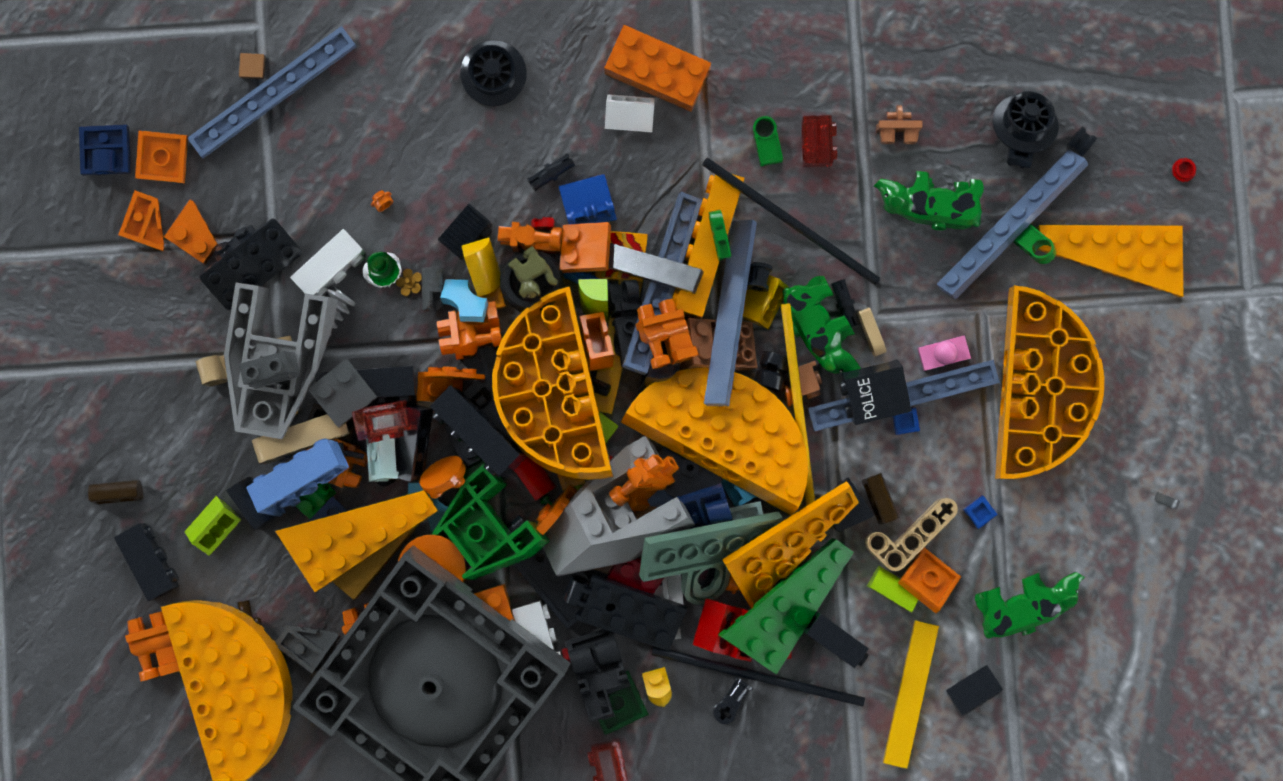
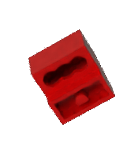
M706 598L692 645L714 653L751 662V657L718 635L724 629L727 630L731 627L739 616H744L749 610Z

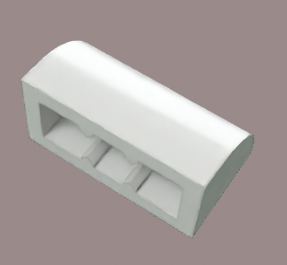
M608 94L605 129L652 132L655 98Z

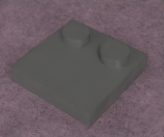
M347 358L308 388L338 428L378 398Z

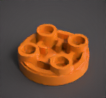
M458 456L442 458L423 472L419 481L420 486L432 499H436L450 488H458L464 484L465 478L463 476L466 471V465Z

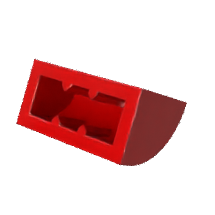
M529 457L514 470L535 501H538L556 488V485L544 468Z

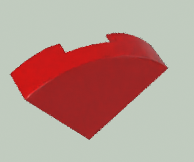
M553 217L534 218L531 220V227L534 229L552 230L555 227V220Z

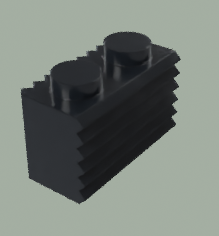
M468 204L442 233L438 241L462 260L464 258L462 245L487 238L492 232V229H490L492 223L471 204Z

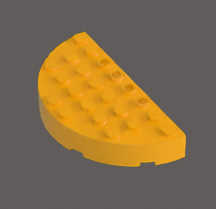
M1016 285L1009 288L995 479H1016L1037 475L1056 467L1072 456L1088 438L1100 414L1104 396L1103 363L1095 346L1096 342L1083 321L1061 301H1057L1039 290Z
M565 287L540 298V301L530 308L527 307L506 331L498 347L492 373L494 401L500 419L513 442L527 457L541 467L556 474L575 479L613 477V472L570 287ZM555 301L553 305H548L544 307L542 311H540V308H542L545 304Z
M691 368L677 371L672 378L666 381L652 383L631 403L621 420V423L791 516L799 508L805 493L808 476V459L804 440L797 423L788 409L773 393L761 384L734 372L730 405L707 406L704 404L709 368Z
M202 600L182 601L162 606L161 610L212 780L247 781L266 766L276 754L289 726L293 692L285 658L276 645L275 640L271 639L262 625L257 624L251 616L232 606L220 602Z

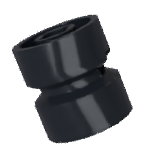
M763 351L759 362L762 368L757 370L754 381L767 389L783 392L787 380L784 374L789 373L787 357ZM771 366L776 367L777 372L769 371Z

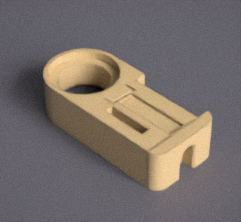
M870 307L857 312V317L860 320L874 357L886 353L884 341Z

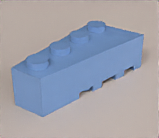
M326 438L318 440L313 444V448L296 453L291 461L280 463L273 468L274 471L256 477L253 480L254 483L246 488L257 512L280 517L286 513L285 507L290 505L294 507L301 502L300 496L313 494L318 490L317 484L328 483L348 469L349 465L338 442Z

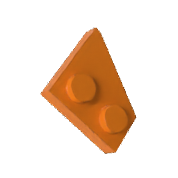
M134 190L118 235L164 252L165 246L159 199Z
M191 199L164 236L203 264L207 263L219 246L214 235L210 232L205 219L200 214L196 203Z
M571 484L552 505L547 503L539 512V516L536 519L538 521L536 530L540 534L544 535L560 517L570 502L569 499L577 492V489Z

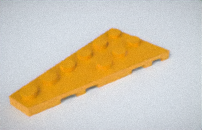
M1037 226V230L1053 242L1057 257L1069 259L1081 265L1093 267L1102 272L1135 283H1141L1159 291L1171 293L1180 298L1184 297L1183 226ZM1044 245L1039 247L1038 250L1049 253L1051 247Z
M847 481L722 559L751 609L758 600L773 589V586L781 578H786L812 552L810 548L818 540L821 542L827 536L825 532L833 524H839L859 503Z
M423 490L275 532L313 591L318 592L439 510L429 495Z

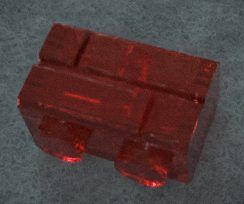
M832 115L803 116L801 120L803 167L832 166L833 160H837V145L833 146L832 136L837 134L836 122H832Z

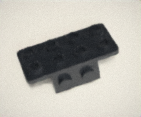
M272 218L257 230L252 225H249L247 228L242 227L235 233L233 239L229 242L221 243L216 248V252L213 253L216 262L201 272L199 278L224 308L231 310L236 283L261 287L300 257L302 250L280 223Z

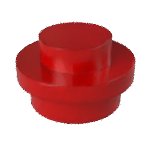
M1188 158L1178 159L1172 166V175L1180 182H1188L1196 174V165Z

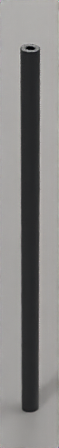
M708 157L704 160L702 166L872 284L876 285L879 282L880 277Z
M653 646L651 654L652 656L861 707L865 703V697L672 650L666 651Z

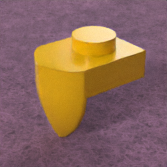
M665 667L642 673L650 702L656 706L665 707L672 698V691Z

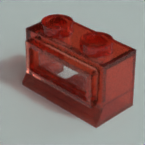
M406 400L366 407L352 412L358 441L368 439V443L383 441L382 436L389 435L390 439L403 437L404 431L411 429L406 411Z
M620 738L591 745L592 751L587 752L590 767L595 766L597 775L593 776V781H628Z

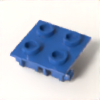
M605 174L559 186L569 224L601 223L617 220Z

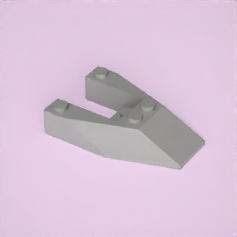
M236 283L224 351L234 428L236 432L283 439L319 369L334 325L338 299L305 293L297 342L262 336L269 288ZM282 351L295 352L301 376L257 389L243 384L239 368L240 363Z
M646 436L624 447L610 460L613 477L587 480L569 499L570 502L560 517L545 533L550 542L543 549L556 576L631 562L642 556L644 538L687 530L695 526L686 506L678 497L639 519L636 518L628 502L623 506H619L611 499L609 492L615 486L622 487L629 479L627 476L628 469L636 467L633 463L638 458L648 459L653 454L659 455L654 444Z

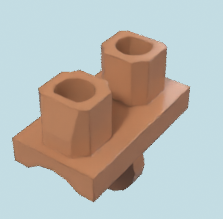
M902 105L896 106V112H887V119L895 120H879L876 125V132H880L881 144H894L895 132H903V144H916L919 131L922 129V121L903 120L911 119V112H903Z

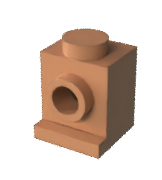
M815 361L798 367L802 397L806 395L807 400L821 395L819 385L822 384L819 372L813 371V367L816 366Z

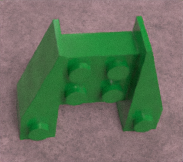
M485 464L465 479L464 484L431 534L445 538L448 536L471 566L462 575L463 579L475 580L530 558L550 542L545 534L542 535L536 530L537 523L527 520L514 532L511 533L488 503L507 484L501 476H492L484 468Z

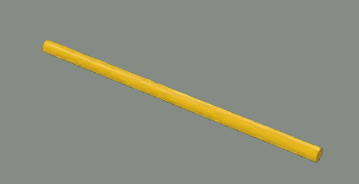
M790 303L781 304L795 422L802 434L808 459V476L805 489L806 506L815 501L791 306Z

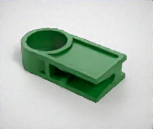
M768 116L759 117L754 122L753 135L760 166L783 162L775 121ZM761 121H768L773 126V133L768 137H762L756 132V125Z
M721 210L708 212L718 261L724 258L730 259L732 255Z
M1031 224L1013 241L1014 244L1039 264L1049 263L1056 256V248L1051 239L1047 238ZM1044 245L1051 247L1048 254L1044 256L1035 255L1039 247Z

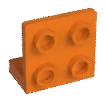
M428 367V372H418L417 401L434 402L450 385L462 391L463 380H485V375L476 374L477 369L459 370L457 367Z

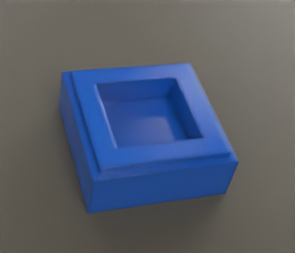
M916 407L911 408L912 412L892 416L895 435L920 431Z
M983 495L963 509L977 529L998 515Z

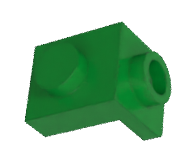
M328 483L317 484L318 490L313 494L299 497L301 502L296 507L309 519L332 496L336 495V491Z

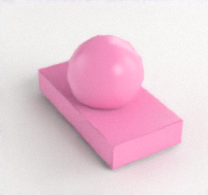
M965 335L917 348L923 371L971 359Z

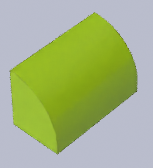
M578 279L580 306L583 313L588 315L604 312L606 323H609L607 279Z
M215 496L184 532L191 544L210 556L242 519L222 499Z
M878 566L867 587L905 610L912 612L918 599L898 584L901 578Z

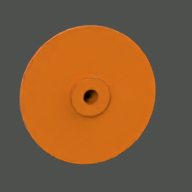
M423 535L409 542L400 554L399 560L414 545L459 580L464 581L462 575L466 572L465 559L454 543L443 536Z

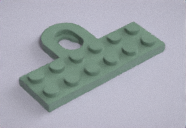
M778 511L644 538L639 576L645 582L683 574L681 590L690 603L702 605L705 603L706 598L715 600L726 590L730 579V572L722 559L781 523L783 517ZM716 568L712 583L701 589V585L698 583L699 575L706 569Z

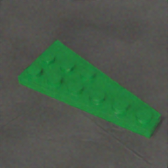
M830 539L811 556L809 561L803 566L797 567L790 577L778 583L758 600L751 610L744 616H739L731 627L727 630L724 629L718 635L777 675L854 552L837 539Z

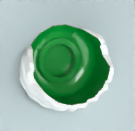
M382 251L375 252L369 256L363 267V277L368 283L378 288H386L395 283L402 272L399 258L393 253Z

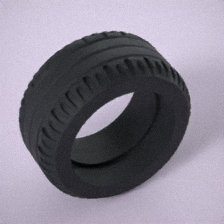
M536 250L538 255L551 268L554 278L558 280L556 285H552L549 293L564 288L562 270H559L560 266L557 261L549 254ZM525 251L513 255L505 263L500 276V286L505 299L514 309L520 312L537 303L520 299L512 288V277L515 272L508 267V263L515 258L522 264L526 263L528 259L523 257ZM549 302L545 304L542 308H540V311H542L544 307L548 305H553L554 303Z

